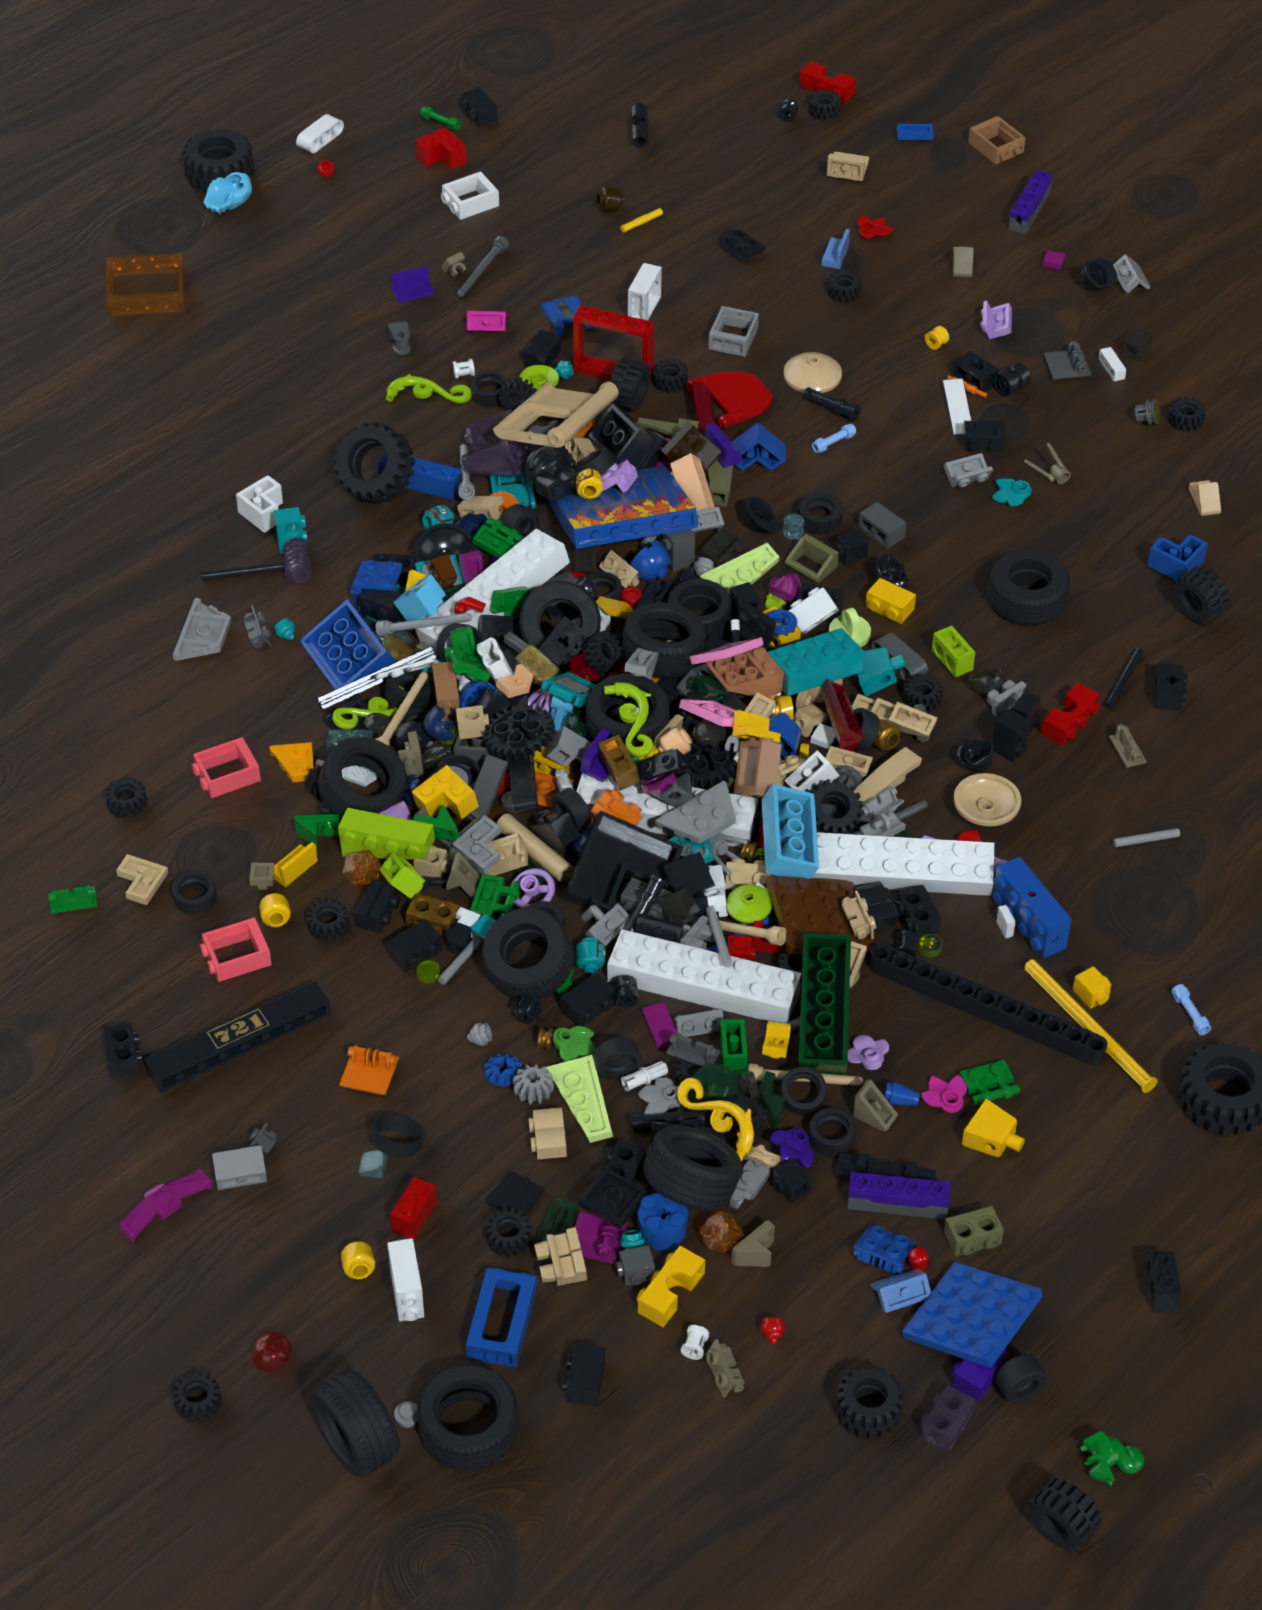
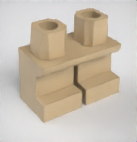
M576 1227L567 1229L566 1233L555 1236L549 1234L547 1235V1241L534 1245L537 1260L552 1259V1264L539 1267L542 1282L557 1281V1285L560 1286L587 1280Z

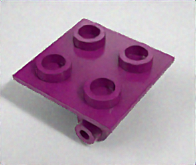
M579 1212L575 1227L583 1257L615 1264L621 1247L620 1239L622 1238V1232L626 1231L628 1222L621 1229H618L595 1215Z

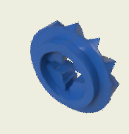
M777 609L766 614L776 621L775 633L778 637L781 634L788 636L789 632L794 633L797 627V618L793 613Z
M498 1053L494 1058L489 1057L488 1062L484 1065V1074L486 1079L496 1086H509L513 1084L514 1076H517L518 1069H522V1063L518 1061L517 1056L511 1057L509 1053L506 1055ZM505 1064L507 1066V1069H505L504 1072L500 1074L499 1068H502V1066Z

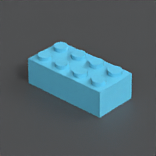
M773 784L762 798L766 873L776 876L811 879L819 869L814 794Z

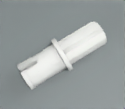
M661 1061L646 1068L640 1067L639 1071L621 1077L622 1086L627 1085L624 1089L630 1091L643 1084L649 1085L650 1081L668 1073L667 1065Z

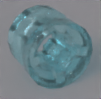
M798 514L785 516L783 534L786 538L795 540L802 537L803 517Z

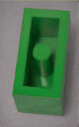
M721 1020L720 1046L723 1075H747L748 1054L745 1020Z

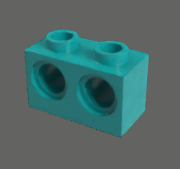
M299 507L274 510L280 554L305 551L304 543L308 541L306 530H302V527H306L305 516L300 515Z

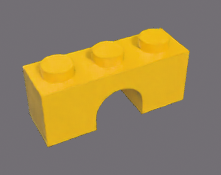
M679 1246L674 1253L671 1252L665 1260L664 1267L653 1274L650 1285L639 1292L637 1296L638 1313L664 1328L677 1311L678 1295L672 1293L669 1289L674 1286H681L692 1291L705 1274V1259L682 1246Z

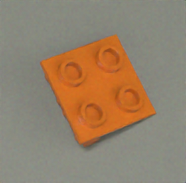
M358 1045L350 1046L348 1049V1056L350 1058L339 1086L386 1096L399 1057L393 1055L392 1052H381L378 1049H375L373 1052L372 1048L366 1050V1048L358 1047Z

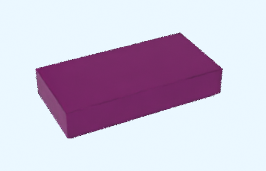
M665 1003L642 1008V1015L657 1049L670 1046L672 1044L670 1037L673 1033L677 1034V1031Z

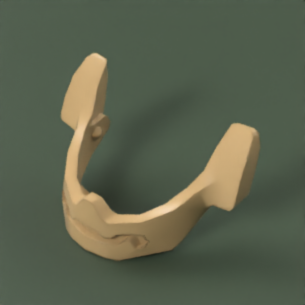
M764 1145L752 1146L750 1152L746 1153L743 1158L745 1160L757 1161L768 1168H775L779 1163L783 1162L781 1155L766 1151Z

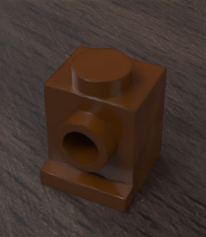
M449 554L428 561L427 569L428 571L433 570L431 574L441 588L445 590L454 586L458 575Z

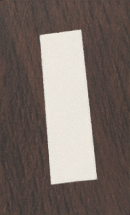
M963 379L943 380L954 435L963 434L964 421H971Z

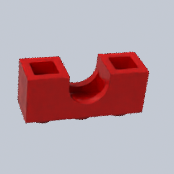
M811 61L800 71L799 86L816 93L817 90H821V92H823V89H826V92L832 90V93L836 92L840 96L841 103L845 104L855 95L856 79L843 73L834 78L826 77V67Z
M1077 683L1066 695L1064 710L1067 712L1054 707L1043 719L1041 735L1061 746H1064L1068 740H1073L1080 727L1083 728L1087 724L1089 717L1098 712L1100 708L1098 703L1100 694Z

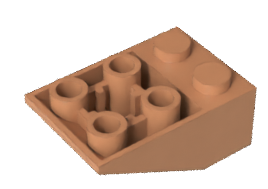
M763 647L725 659L706 662L708 668L727 691L755 696L758 692L765 697L782 692L784 672Z

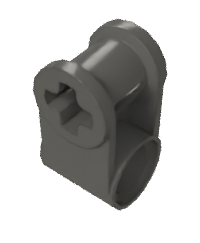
M407 321L387 323L388 336L394 353L397 355L410 353V333Z

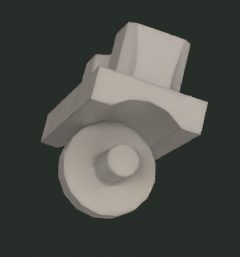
M1008 680L1002 686V694L995 689L990 691L987 695V702L992 706V714L997 717L1008 708L1011 709L1022 695L1026 684L1023 681L1015 684Z
M893 811L887 814L880 812L876 814L875 820L860 827L859 832L862 835L898 837V833L905 830L906 825L898 820Z
M702 915L694 925L684 924L681 944L706 950V942L704 940L711 943L715 941L708 917Z

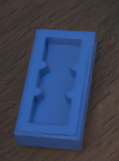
M897 124V140L918 141L933 140L934 138L933 124Z

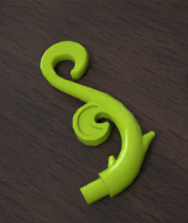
M410 374L395 379L386 390V400L390 402L393 401L400 390H404L408 386H414L413 395L421 399L430 397L433 391L458 404L466 403L472 398L471 389L466 385L452 387L449 394L435 382L422 377L411 376ZM454 393L463 394L462 396H452Z
M619 682L615 683V685L604 686L605 695H623L625 698L631 697L637 702L639 710L636 713H633L636 711V706L631 703L622 705L619 710V715L623 722L634 723L627 735L625 747L629 754L634 757H644L650 754L653 749V742L648 736L643 734L637 736V740L644 743L640 747H634L632 740L647 719L649 705L646 697H651V694L629 683Z
M374 697L368 702V710L338 708L334 711L332 719L339 728L349 730L356 727L358 716L375 720H389L394 717L399 707L387 710L388 702L381 697ZM352 714V719H344L342 715Z

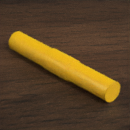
M658 208L620 226V229L625 233L663 215V211L661 208Z

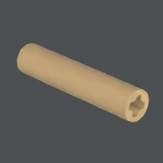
M507 813L499 818L497 825L500 826L501 833L505 837L518 833L527 845L528 856L559 882H565L571 877L574 870L573 866L511 814Z

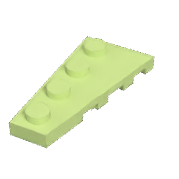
M766 543L700 575V578L719 583L730 594V587L750 582L752 585L778 563L779 556Z
M593 1055L546 1067L548 1073L552 1074L555 1086L589 1143L613 1137Z

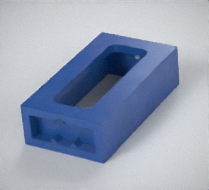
M499 1268L486 1269L466 1343L467 1359L517 1368L537 1292L536 1276H531L527 1273L507 1272ZM495 1288L519 1292L509 1334L505 1342H496L482 1338Z

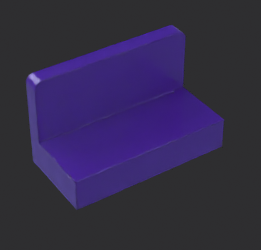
M427 266L390 274L391 290L399 303L434 295Z
M603 728L584 755L580 772L601 782H604L610 774L601 758L598 744L609 739L610 732Z

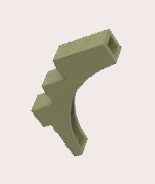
M638 418V424L643 429L648 428L661 438L671 439L687 421L691 422L697 430L699 421L680 418L678 423ZM717 460L705 472L714 505L727 507L733 465L723 468Z

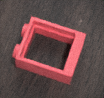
M243 737L193 754L194 763L191 764L195 776L200 777L199 780L203 791H207L211 798L261 781L259 765ZM235 759H239L244 768L213 780L210 779L206 772V769Z
M255 917L202 934L203 944H200V950L204 958L208 957L207 966L210 974H215L218 982L271 966L270 950ZM250 939L255 950L254 953L219 964L213 950Z

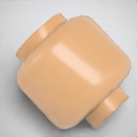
M673 727L660 736L661 746L658 749L661 754L678 749L685 755L691 750L690 744L692 740L684 728Z

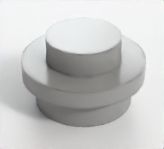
M413 1402L399 1404L394 1411L396 1422L405 1428L414 1426L418 1422L417 1405Z

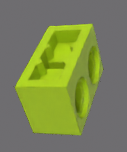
M953 626L934 633L932 652L954 677L973 670L975 651Z
M395 852L391 853L379 869L392 886L409 898H412L416 893L418 894L425 882L416 868Z

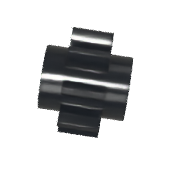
M524 995L521 999H515L512 1007L514 1009L513 1015H516V1019L521 1023H533L534 1019H540L543 1011L540 1009L542 1004L539 1003L538 998L535 996Z

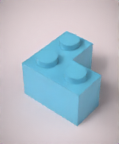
M431 574L418 580L393 603L406 621L420 620L426 616L431 617L439 611L437 607L443 603L442 598L446 594Z

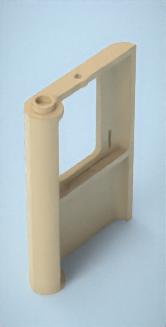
M547 382L495 426L493 430L497 437L505 440L557 448L562 447L617 398L619 391L612 382L603 383L596 394L557 389L553 387L551 382ZM540 416L566 419L558 427L549 430L547 435L523 431Z

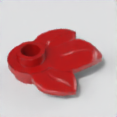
M863 215L857 221L859 226L858 233L865 239H870L874 236H886L893 231L892 227L885 226V219L883 217L870 220Z

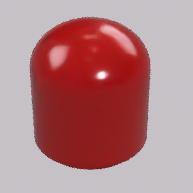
M915 1247L910 1250L908 1266L911 1270L918 1269L923 1272L928 1268V1253L924 1248Z

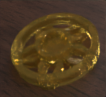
M386 635L382 640L386 650L397 661L416 653L399 636Z

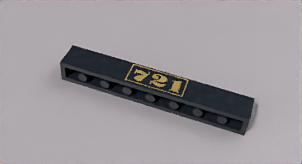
M316 981L309 985H304L296 991L282 995L274 1001L260 1005L252 1011L240 1014L230 1021L218 1024L208 1031L199 1033L184 1042L177 1043L162 1052L151 1055L145 1059L147 1074L158 1092L162 1093L331 1015L329 999Z

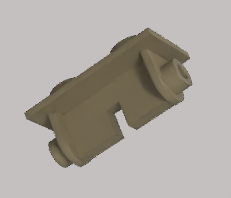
M1123 724L1116 727V734L1110 735L1109 738L1125 767L1128 768L1147 763L1128 727Z
M716 1339L706 1353V1359L711 1367L716 1385L719 1387L722 1397H726L730 1390H734V1392L742 1391L745 1382L738 1368L730 1369V1367H735L736 1365L731 1348L726 1344H720L718 1339Z

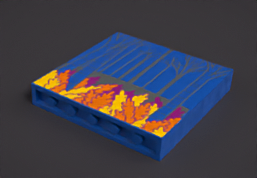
M665 465L636 470L638 477L628 491L624 493L616 483L601 492L600 496L595 499H584L577 493L573 495L567 494L556 501L549 500L550 507L576 549L698 528L696 507Z

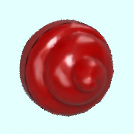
M763 1318L760 1332L774 1345L777 1343L778 1338L782 1337L783 1332L786 1330V1325L783 1324V1318Z

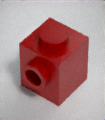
M729 935L728 951L730 956L749 961L755 960L756 946H751L752 937Z

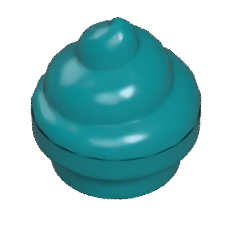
M562 360L554 368L559 378L564 380L574 375L570 361Z
M284 618L274 626L275 634L279 638L294 639L293 633L295 628L292 620L289 621L288 618Z
M641 1230L622 1232L620 1245L624 1249L644 1246L645 1237L642 1236Z

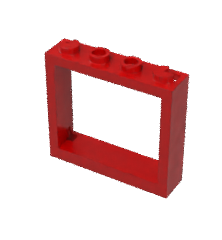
M580 305L573 316L574 372L610 380L613 370L618 363L584 355V324L642 337V362L648 363L650 366L651 383L654 367L655 322Z

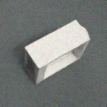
M478 172L442 185L441 199L444 204H447L451 212L456 214L461 220L498 207L499 191L482 172ZM475 190L480 194L463 201L458 198V196Z
M643 263L628 289V316L649 320L661 298L662 267Z
M413 1238L387 1242L390 1273L399 1321H414L418 1318H423V1294Z

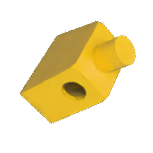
M985 1099L965 1128L962 1145L999 1157L1006 1147L1019 1152L1023 1147L1025 1139L1015 1134L1017 1120L991 1101Z

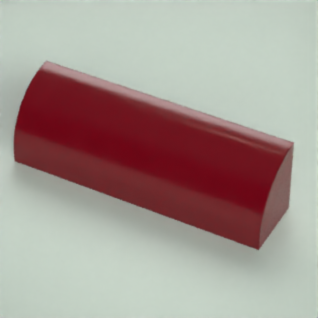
M692 382L691 401L695 421H699L698 431L704 436L707 424L716 425L711 392L705 385Z
M826 679L821 687V698L840 748L852 752L864 736L845 687Z

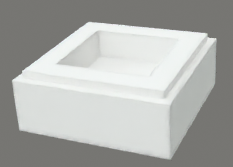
M819 723L811 736L810 743L829 749L830 746L834 745L837 738L832 727Z
M1006 905L998 907L996 922L1005 938L1013 937L1016 921Z

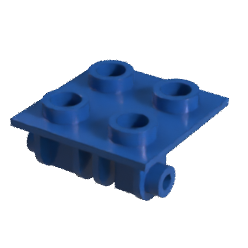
M870 1224L855 1244L854 1256L859 1261L867 1264L871 1263L872 1266H875L878 1258H880L879 1269H882L885 1262V1271L896 1274V1272L901 1274L904 1268L903 1262L910 1250L916 1245V1242L909 1240L904 1235H897L886 1231L881 1226Z

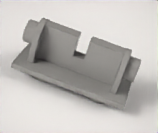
M887 787L877 794L879 802L877 798L873 797L863 804L861 808L863 812L859 821L870 823L876 819V814L880 812L887 814L895 811L899 805L904 803V800L896 798L897 790L894 787Z
M714 1008L711 1011L683 1016L681 1014L674 1018L677 1033L689 1037L720 1031L723 1009L716 1010Z

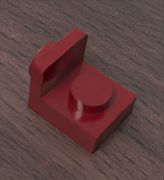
M582 653L570 658L569 672L595 685L601 682V676L597 671L592 670L593 666L589 667V660L585 661L584 657L587 656L586 654Z

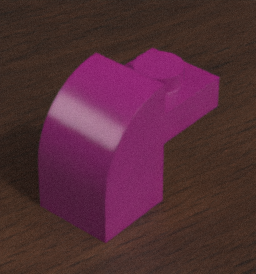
M480 551L459 555V569L464 587L483 572Z

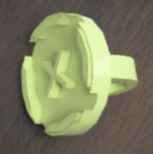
M852 607L843 610L842 616L833 619L830 623L829 632L843 628L860 647H863L869 641L871 627L865 619L858 616L856 610Z

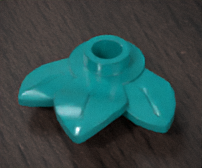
M998 479L996 484L1000 490L993 494L992 498L999 503L1008 502L1009 506H1018L1024 502V498L1031 495V487L1028 482L1023 480Z

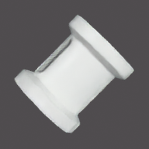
M472 359L460 363L452 362L455 379L465 375L475 376Z
M690 1325L687 1329L688 1337L686 1343L681 1347V1353L687 1358L698 1360L703 1357V1346L709 1338V1331L702 1326Z

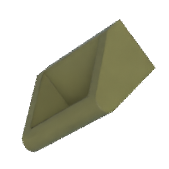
M805 534L786 558L785 564L819 583L838 567L839 552ZM805 555L822 565V567L816 573L796 560Z

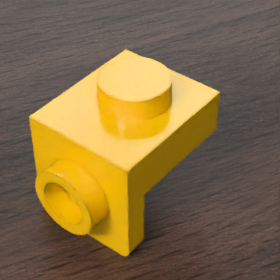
M772 1021L767 1023L762 1055H768L775 1059L786 1058L790 1041V1024Z

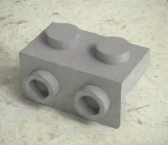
M982 453L944 464L951 487L959 486L961 488L974 481H986L993 471L992 466L987 467Z

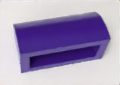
M707 424L704 437L722 451V455L717 459L720 465L726 468L741 463L740 452L720 427L715 424Z

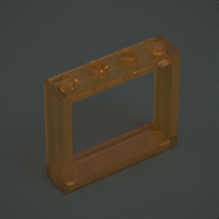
M182 253L106 258V306L108 316L185 311ZM178 272V292L114 296V276Z

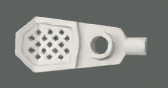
M429 658L377 674L375 677L376 679H381L391 675L392 678L404 675V671L407 673L423 668H432V663H439V661Z
M317 759L315 767L316 764L323 766L324 761ZM354 765L341 770L345 780L364 787L375 781L378 777L374 771L363 766Z

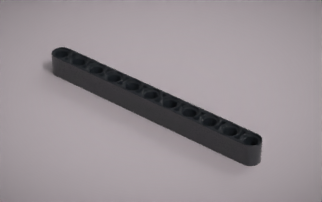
M512 647L501 650L513 674L515 673L516 665L522 664L525 667L523 655ZM527 693L511 698L504 697L511 703L507 708L508 711H512L513 706L519 709L522 704L525 708L528 707ZM529 754L526 760L523 757H519L518 761H515L514 757L509 760V770L515 813L521 814L538 810L534 757Z
M885 944L874 945L871 949L869 967L873 973L1089 1065L1098 1066L1104 1062L1108 1043L1103 1036Z

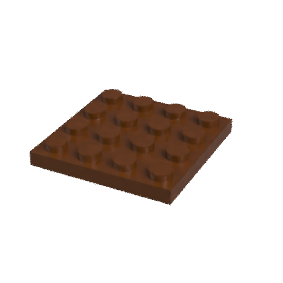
M769 876L767 878L766 884L779 926L786 929L785 945L789 954H803L804 933L851 935L852 942L867 946L865 957H870L873 947L870 935L867 934L863 939L856 937L849 923V920L856 917L847 919L841 906L844 898H855L853 882L840 879H808L786 876Z

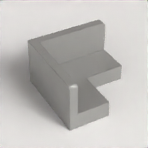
M484 815L452 843L453 848L470 858V865L480 876L482 874L489 875L488 870L501 859L500 854L488 845L501 833V828Z

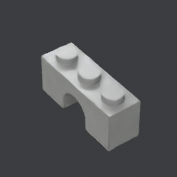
M563 726L553 735V741L550 742L547 757L564 767L574 758L582 763V759L592 743Z

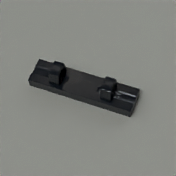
M840 1152L835 1171V1178L850 1180L851 1172L935 1180L937 1172L936 1170L917 1167V1163L907 1162V1165L868 1158L869 1154L861 1152L858 1155Z

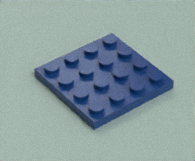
M954 1262L903 1329L902 1334L904 1339L991 1368L1043 1297L1040 1288Z

